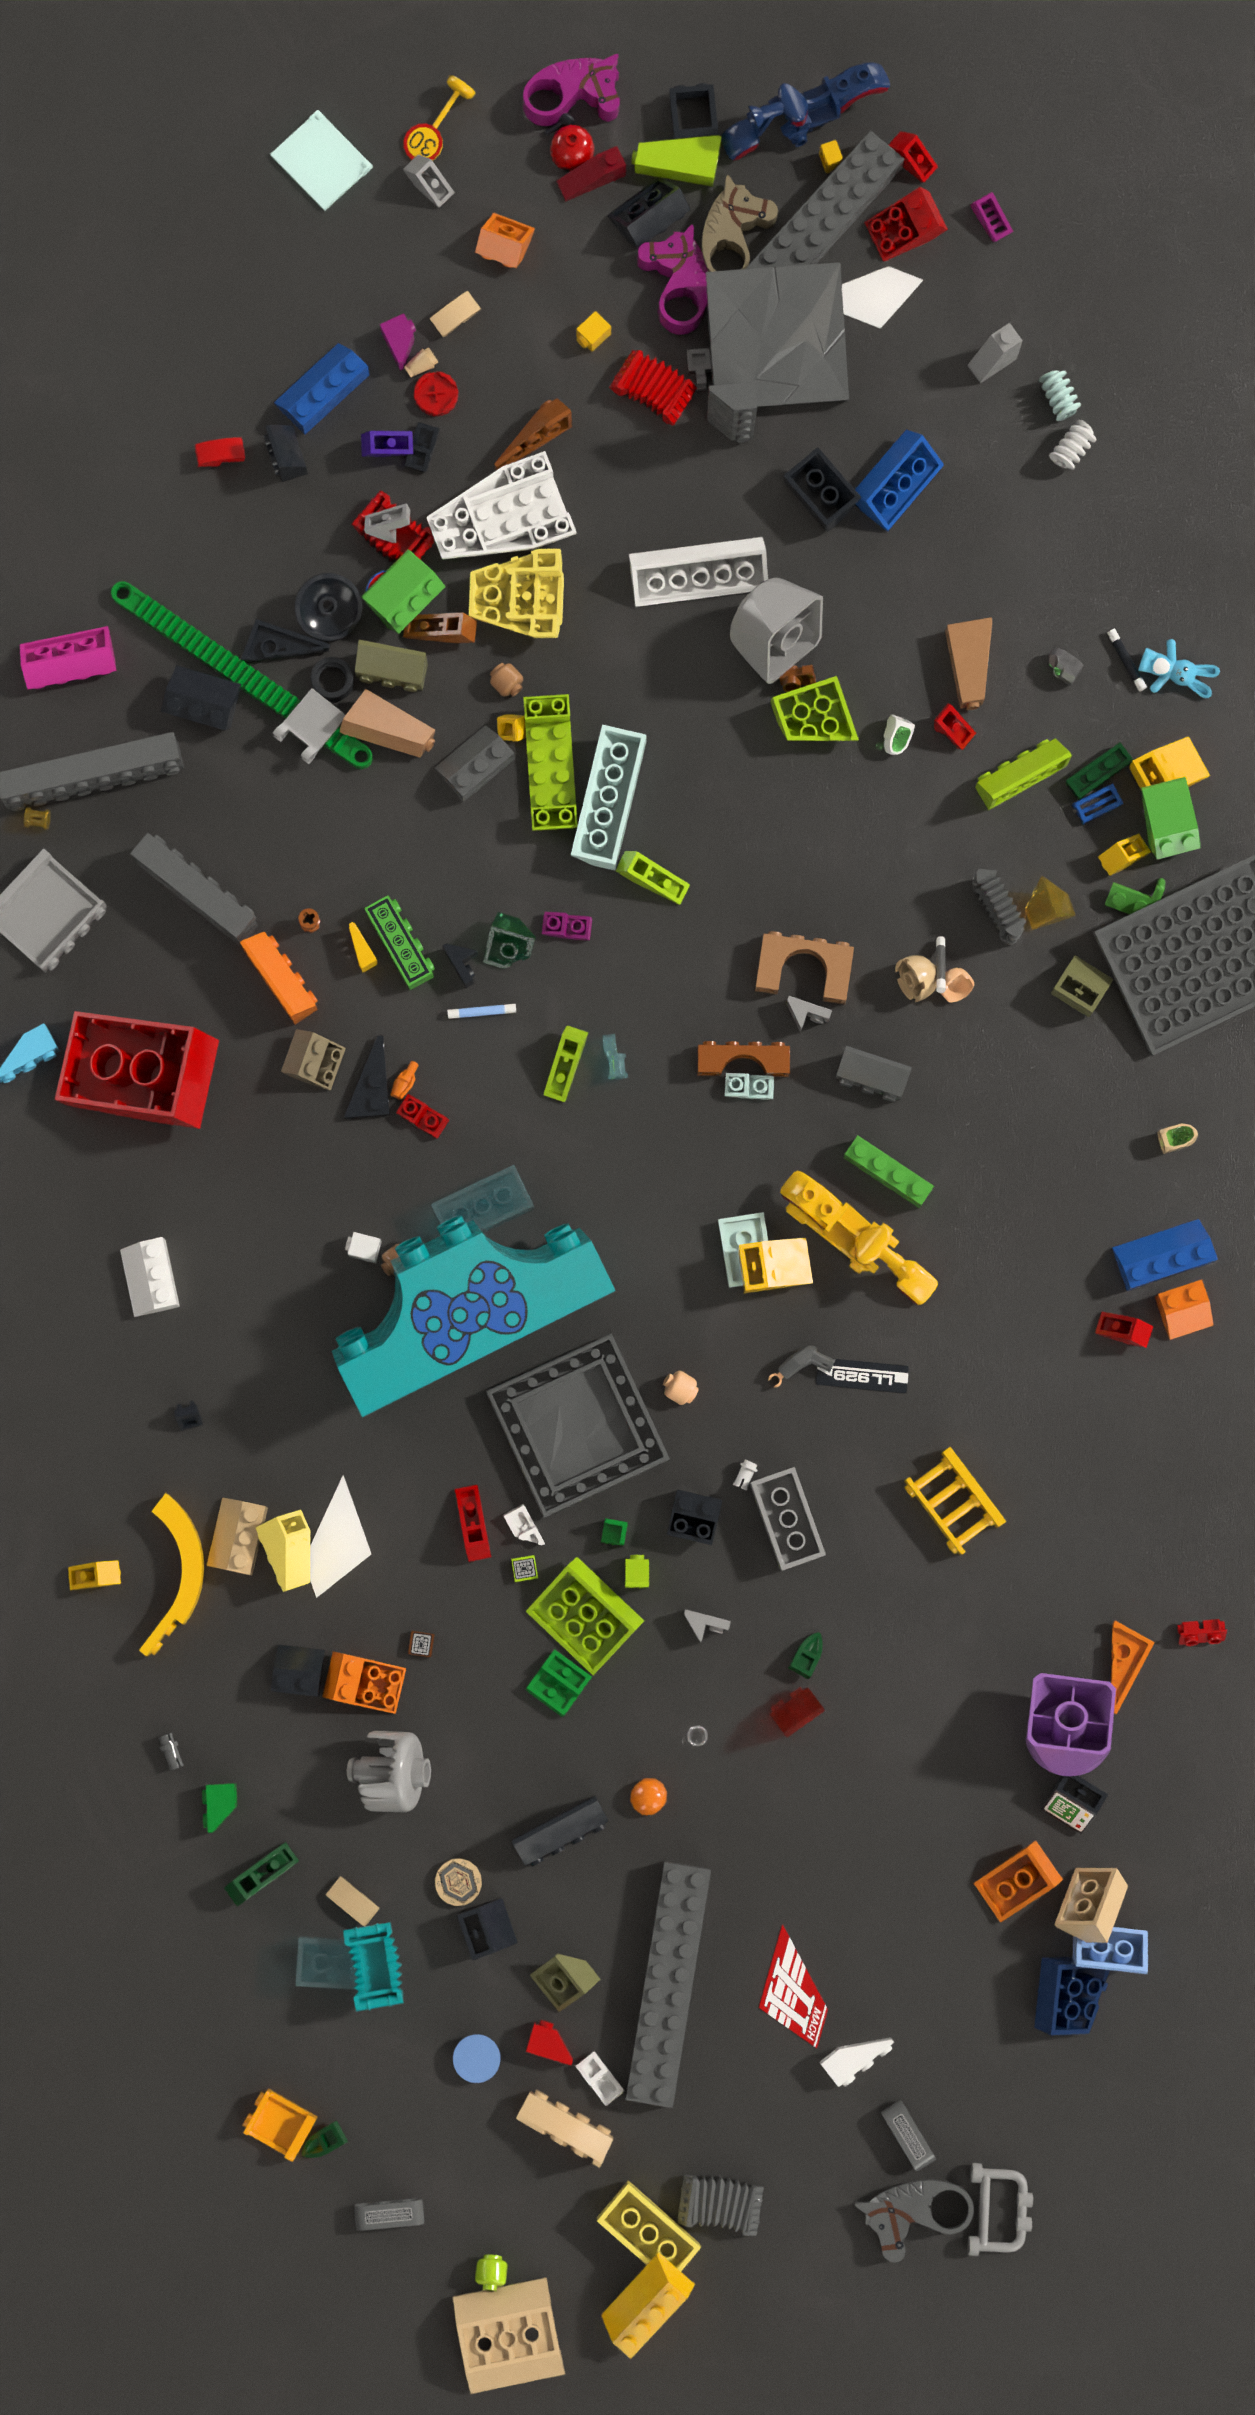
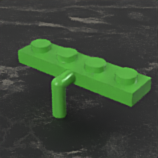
M1159 878L1152 896L1113 882L1105 905L1132 914L1161 900L1166 882L1163 878Z

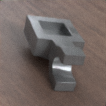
M709 348L687 350L689 374H696L697 391L706 390L705 373L711 372Z

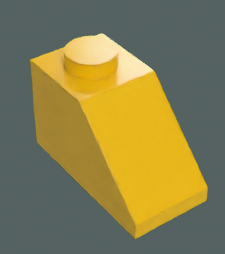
M1136 834L1115 843L1098 858L1104 870L1111 876L1134 864L1151 853L1140 834Z
M119 1560L93 1562L68 1567L70 1590L121 1584Z

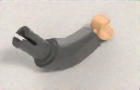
M808 1345L792 1354L778 1367L780 1372L778 1374H771L768 1381L772 1377L777 1376L780 1381L774 1388L779 1387L784 1377L789 1379L799 1370L811 1364L830 1373L836 1359L818 1352L816 1346Z

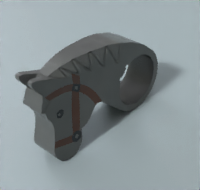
M938 2179L909 2181L879 2193L871 2201L855 2203V2206L865 2213L866 2225H870L877 2232L882 2254L890 2262H900L904 2258L906 2250L903 2239L907 2236L911 2222L919 2223L944 2234H956L963 2231L970 2224L974 2211L972 2200L965 2189L954 2183ZM945 2190L959 2192L964 2196L968 2204L966 2218L962 2223L954 2227H945L938 2224L931 2215L932 2197Z

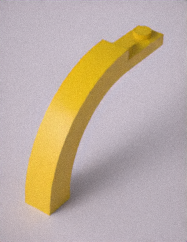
M167 1493L164 1494L151 1512L165 1523L177 1542L182 1560V1579L178 1595L172 1607L139 1650L145 1656H150L151 1653L155 1655L163 1645L160 1641L165 1635L169 1637L177 1627L175 1624L176 1620L186 1624L197 1605L204 1579V1555L198 1532L186 1511Z

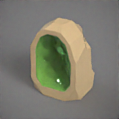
M1183 1123L1161 1129L1157 1132L1161 1150L1164 1154L1192 1145L1198 1137L1197 1130L1193 1126Z

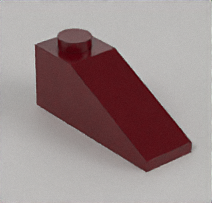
M615 146L595 155L557 180V184L565 201H568L625 177L626 164L618 147Z

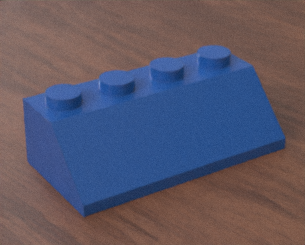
M338 343L281 395L274 404L305 435L369 376L368 366L351 349Z
M905 430L855 489L861 496L856 505L864 514L888 531L944 464L922 434Z
M1199 1219L1112 1247L1127 1291L1214 1263L1218 1260L1212 1241Z

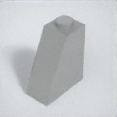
M1010 323L987 339L968 364L969 369L980 384L1017 360L1022 339Z

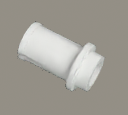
M745 1459L743 1463H740L742 1467L733 1485L739 1487L742 1479H744L741 1488L747 1490L754 1472L758 1470L756 1469L757 1464Z

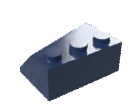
M1073 1957L1042 1958L1034 2028L1049 2035L1089 2034L1099 2009L1097 2003L1102 1991H1106L1108 1986L1106 1980L1110 1970L1078 1967L1075 1965Z

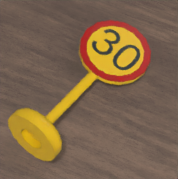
M453 75L448 77L447 84L455 92L434 124H418L406 133L404 149L411 160L418 154L430 158L432 161L440 155L443 148V139L437 130L438 126L459 95L466 99H472L475 95V91L459 78Z

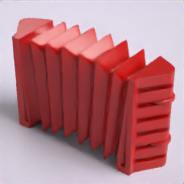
M641 350L631 351L609 387L620 397L628 394L629 399L634 397V401L639 399L640 404L646 402V408L652 405V411L657 409V416L662 413L663 422L672 426L682 416L683 410L697 389L691 379L684 381V374L678 376V369L672 371L671 365L665 367L664 360L657 364L656 357L650 361L649 354L643 357Z
M380 490L364 510L358 514V517L351 525L358 534L364 535L365 541H370V546L375 545L376 552L382 551L383 557L388 556L389 562L394 559L397 561L407 550H410L421 559V556L429 548H432L435 539L429 527L422 529V524L420 523L416 526V522H411V518L409 525L396 528V543L366 534V515L396 507V503L391 504L390 496Z

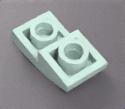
M726 1073L725 1096L773 1100L774 1076Z

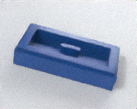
M1111 784L1073 803L1072 806L1076 810L1078 817H1080L1082 825L1123 805V801L1115 786ZM1110 791L1112 792V795L1081 809L1080 806ZM1113 799H1116V802L1085 817L1084 814L1110 802Z

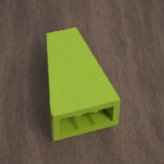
M721 136L639 143L638 151H633L631 164L635 165V173L713 187L721 147Z

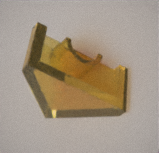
M1041 876L1025 908L1032 930L1075 916L1069 895L1044 876Z

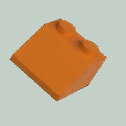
M493 213L481 228L475 253L480 254L485 259L499 261L506 267L517 268L523 260L535 228Z
M1202 1280L1159 1293L1155 1296L1169 1340L1213 1326L1210 1301Z

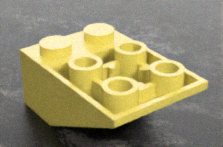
M298 1510L275 1517L256 1527L259 1541L263 1544L268 1562L272 1565L277 1582L283 1592L310 1583V1529L302 1511Z

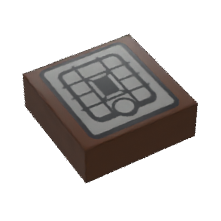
M411 1631L408 1654L431 1657L435 1634Z

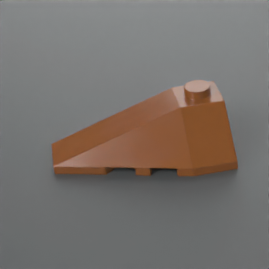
M558 398L553 401L548 400L544 402L495 462V471L505 465L523 459L572 428L571 410Z

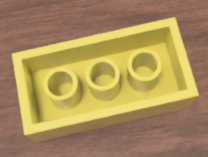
M629 2181L624 2184L597 2217V2222L646 2265L659 2252L681 2272L701 2248L697 2240Z

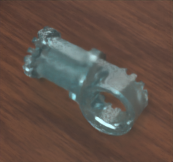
M615 1034L603 1035L604 1055H606V1060L609 1061L610 1074H608V1079L614 1080L615 1077L616 1079L618 1077L619 1079L627 1078L628 1073L625 1071L624 1061L626 1054L617 1053Z

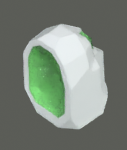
M890 715L883 736L885 738V751L891 755L902 753L908 747L915 725L904 718Z

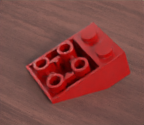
M922 187L912 191L864 222L883 261L930 242L948 230L930 192Z

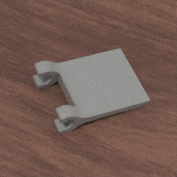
M311 689L285 721L274 730L273 734L278 741L282 742L288 732H290L308 747L301 754V759L310 764L318 751L342 724L345 714L314 689Z

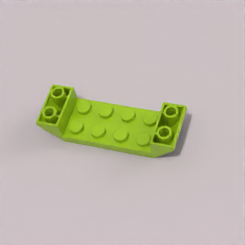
M569 694L523 697L532 831L577 828Z

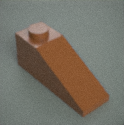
M465 613L417 615L404 628L403 637L447 643H475L477 620Z

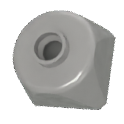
M771 578L756 586L740 603L731 623V642L768 684L776 681L820 642L822 638L823 596L784 579Z

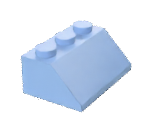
M1113 1927L1108 1943H1089L1073 1936L1074 1963L1078 1967L1147 1974L1148 1931Z

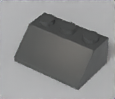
M485 725L439 763L434 770L461 801L465 802L514 761L515 756L503 739Z
M846 1046L835 1079L839 1080V1084L851 1088L854 1085L860 1087V1091L871 1095L874 1092L882 1094L883 1099L895 1102L896 1099L900 1100L903 1095L912 1067Z

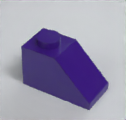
M368 431L361 434L362 457L412 455V431Z

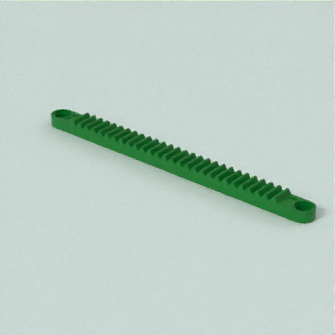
M120 581L112 587L111 595L116 604L225 679L242 684L241 690L282 718L286 719L301 702L296 696L291 695L280 685L268 679L267 676L262 675L251 665L240 660L229 650L211 640L207 635L189 625L178 615L173 614L172 611L167 610L163 605H160L156 600L151 599L150 596L144 594L131 584ZM122 588L128 589L129 596L125 599L118 598V590ZM339 726L323 746L355 768H368L373 761L371 750L356 738L342 734L340 732L341 727ZM360 751L368 755L367 760L362 763L355 760L356 753Z

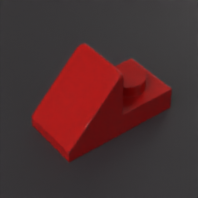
M949 703L934 720V730L945 734L957 749L963 750L976 734L972 727Z

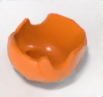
M644 1778L631 1790L630 1802L634 1810L641 1815L656 1814L663 1808L667 1800V1790L663 1783L656 1778Z

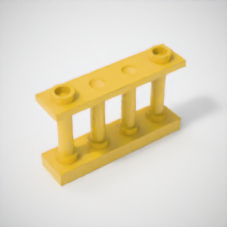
M949 1447L941 1453L943 1456L941 1463L915 1482L910 1477L904 1481L907 1484L904 1488L912 1498L916 1496L948 1539L946 1544L952 1553L962 1555L965 1553V1550L962 1548L963 1544L987 1526L995 1525L998 1528L1006 1520L952 1448ZM953 1469L957 1475L955 1481L927 1501L920 1492V1489L945 1470ZM960 1488H967L971 1493L970 1499L941 1520L934 1508ZM975 1506L977 1508L980 1506L985 1512L984 1518L955 1538L947 1527Z

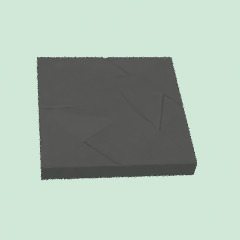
M840 262L705 273L713 386L754 382L757 407L849 400Z
M612 1333L486 1391L543 1518L549 1517L670 1460Z

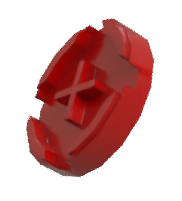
M436 371V373L429 372L418 379L414 387L416 405L423 413L430 416L448 414L454 409L458 401L456 382L450 375Z

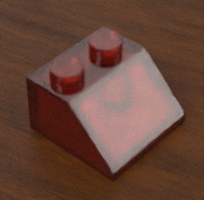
M800 1686L790 1693L792 1698L784 1703L780 1700L770 1707L772 1712L769 1715L785 1738H788L825 1711L808 1687L803 1690Z

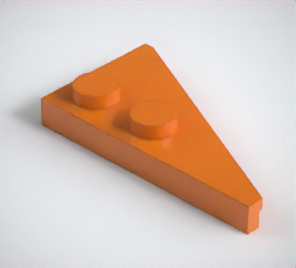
M1117 1621L1112 1623L1111 1684L1116 1688L1114 1714L1118 1713L1155 1643Z

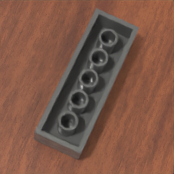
M147 833L130 853L135 863L241 947L240 942L249 938L258 927L254 912L245 904L241 907L236 901L237 898L226 890L223 893L218 887L219 884L209 876L204 878L201 870L192 862L188 865L183 859L184 856L173 848L170 851L168 846L165 845L166 842L157 834L152 836Z

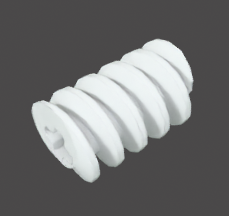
M1080 419L1076 420L1075 425L1070 427V432H1066L1065 439L1060 440L1059 445L1055 446L1054 452L1049 454L1050 459L1060 467L1073 470L1075 466L1072 461L1080 462L1077 454L1084 456L1086 452L1083 447L1086 449L1091 448L1088 440L1091 442L1096 441L1093 429Z

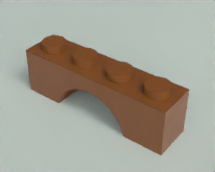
M704 1041L703 1045H698V1076H720L728 1063L736 1059L746 1058L758 1063L765 1075L789 1077L790 1046H785L783 1042H773L771 1046H762L761 1042H749L748 1045H739V1042L730 1041L726 1042V1045H716L714 1041Z

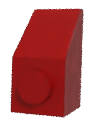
M900 131L890 142L889 146L904 158L902 167L919 181L925 183L938 168L916 134Z
M1102 1311L1095 1333L1122 1343L1147 1348L1153 1326L1138 1318Z
M540 2020L539 2023L534 2022L526 2052L572 2065L573 2058L558 2029L553 2028L554 2023Z

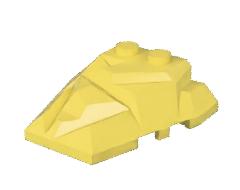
M536 549L531 551L532 554L520 558L516 556L506 563L500 565L495 563L471 572L470 617L533 638L558 637L560 625H562L564 574L562 572L560 549Z

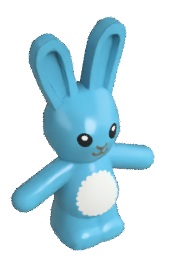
M1173 639L1167 641V656L1146 648L1138 668L1139 671L1159 676L1150 687L1153 693L1158 692L1170 678L1177 685L1190 687L1203 698L1211 697L1212 691L1208 685L1195 679V676L1216 677L1220 673L1219 667L1215 665H1195L1188 660L1176 661V642Z

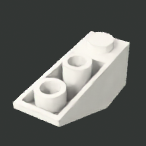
M889 2037L837 2047L822 2059L820 2064L838 2087L842 2084L845 2087L855 2079L854 2074L860 2069L864 2072L874 2064L872 2060L879 2054L883 2057L891 2051V2045L894 2041Z

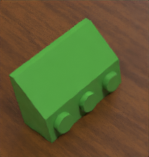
M407 550L361 598L388 629L399 634L446 586L424 562L410 550Z

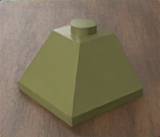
M557 1954L530 1974L558 2012L583 1996L601 1980L585 1960Z

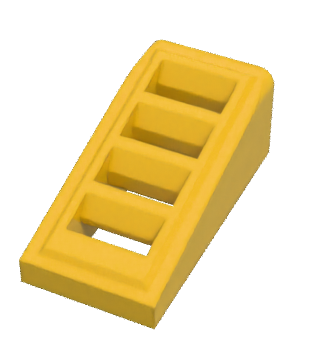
M351 922L349 930L360 969L364 973L378 965V962L356 924Z

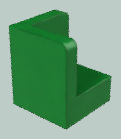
M605 1518L601 1543L624 1546L628 1522Z

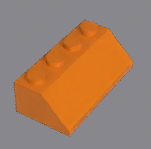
M262 932L240 942L245 954L295 1025L318 1010L315 1005L318 1000L311 990L306 992L302 986L305 982L300 974L292 972L289 967L292 963L285 953L281 955L276 948L279 947V944L273 935L268 937L265 932Z

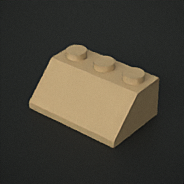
M222 1498L207 1566L252 1576L260 1545L256 1527L265 1523L268 1507Z
M1075 1868L1055 1926L1085 1942L1108 1943L1128 1888L1118 1869Z

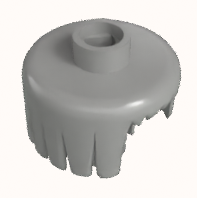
M372 1731L368 1733V1738H381L377 1740L378 1745L387 1747L380 1748L379 1752L386 1757L362 1756L360 1760L357 1756L351 1758L347 1765L348 1780L354 1784L358 1781L361 1785L358 1786V1790L361 1795L366 1796L361 1797V1802L366 1804L364 1807L367 1810L384 1812H409L413 1810L419 1801L422 1787H428L431 1777L430 1761L423 1758L422 1746L418 1737L411 1732Z

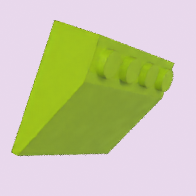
M578 1557L566 1566L526 1610L539 1625L592 1675L607 1662L644 1622L631 1607Z

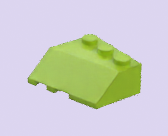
M837 676L775 696L770 700L777 723L787 741L859 740Z

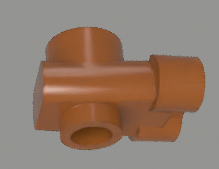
M793 665L779 677L785 692L799 689L801 685L808 686L816 683L813 665H803L799 668Z

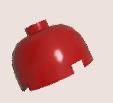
M568 125L560 128L551 140L550 153L552 160L560 169L564 168L571 172L593 157L594 143L591 135L586 129L577 125Z

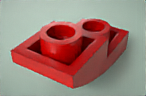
M242 437L210 440L195 444L194 446L198 467L220 466L222 462H243L245 459Z
M407 1094L396 1114L438 1139L449 1122L447 1117L431 1109L427 1104L410 1094Z

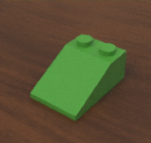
M1186 777L1141 788L1149 848L1156 859L1200 849L1199 831Z

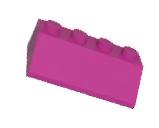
M108 626L20 644L21 668L27 689H41L46 685L64 684L70 680H84L90 676L108 675L116 671L115 656Z

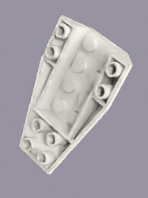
M545 451L501 467L426 517L442 559L532 550L577 534L570 514L566 512L553 478V470Z

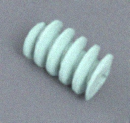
M1054 370L1041 376L1039 382L1043 383L1042 389L1047 391L1045 396L1047 399H1050L1049 405L1054 407L1053 413L1057 415L1056 420L1062 421L1074 415L1081 406V403H1073L1077 399V395H1069L1074 388H1066V385L1070 383V379H1062L1067 372Z

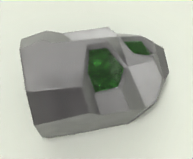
M1057 647L1052 649L1048 655L1049 665L1053 668V674L1071 686L1084 665L1079 659Z

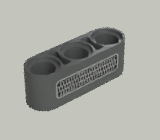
M901 2100L881 2111L882 2116L916 2172L937 2160Z
M422 2198L354 2205L356 2230L416 2226L425 2223Z

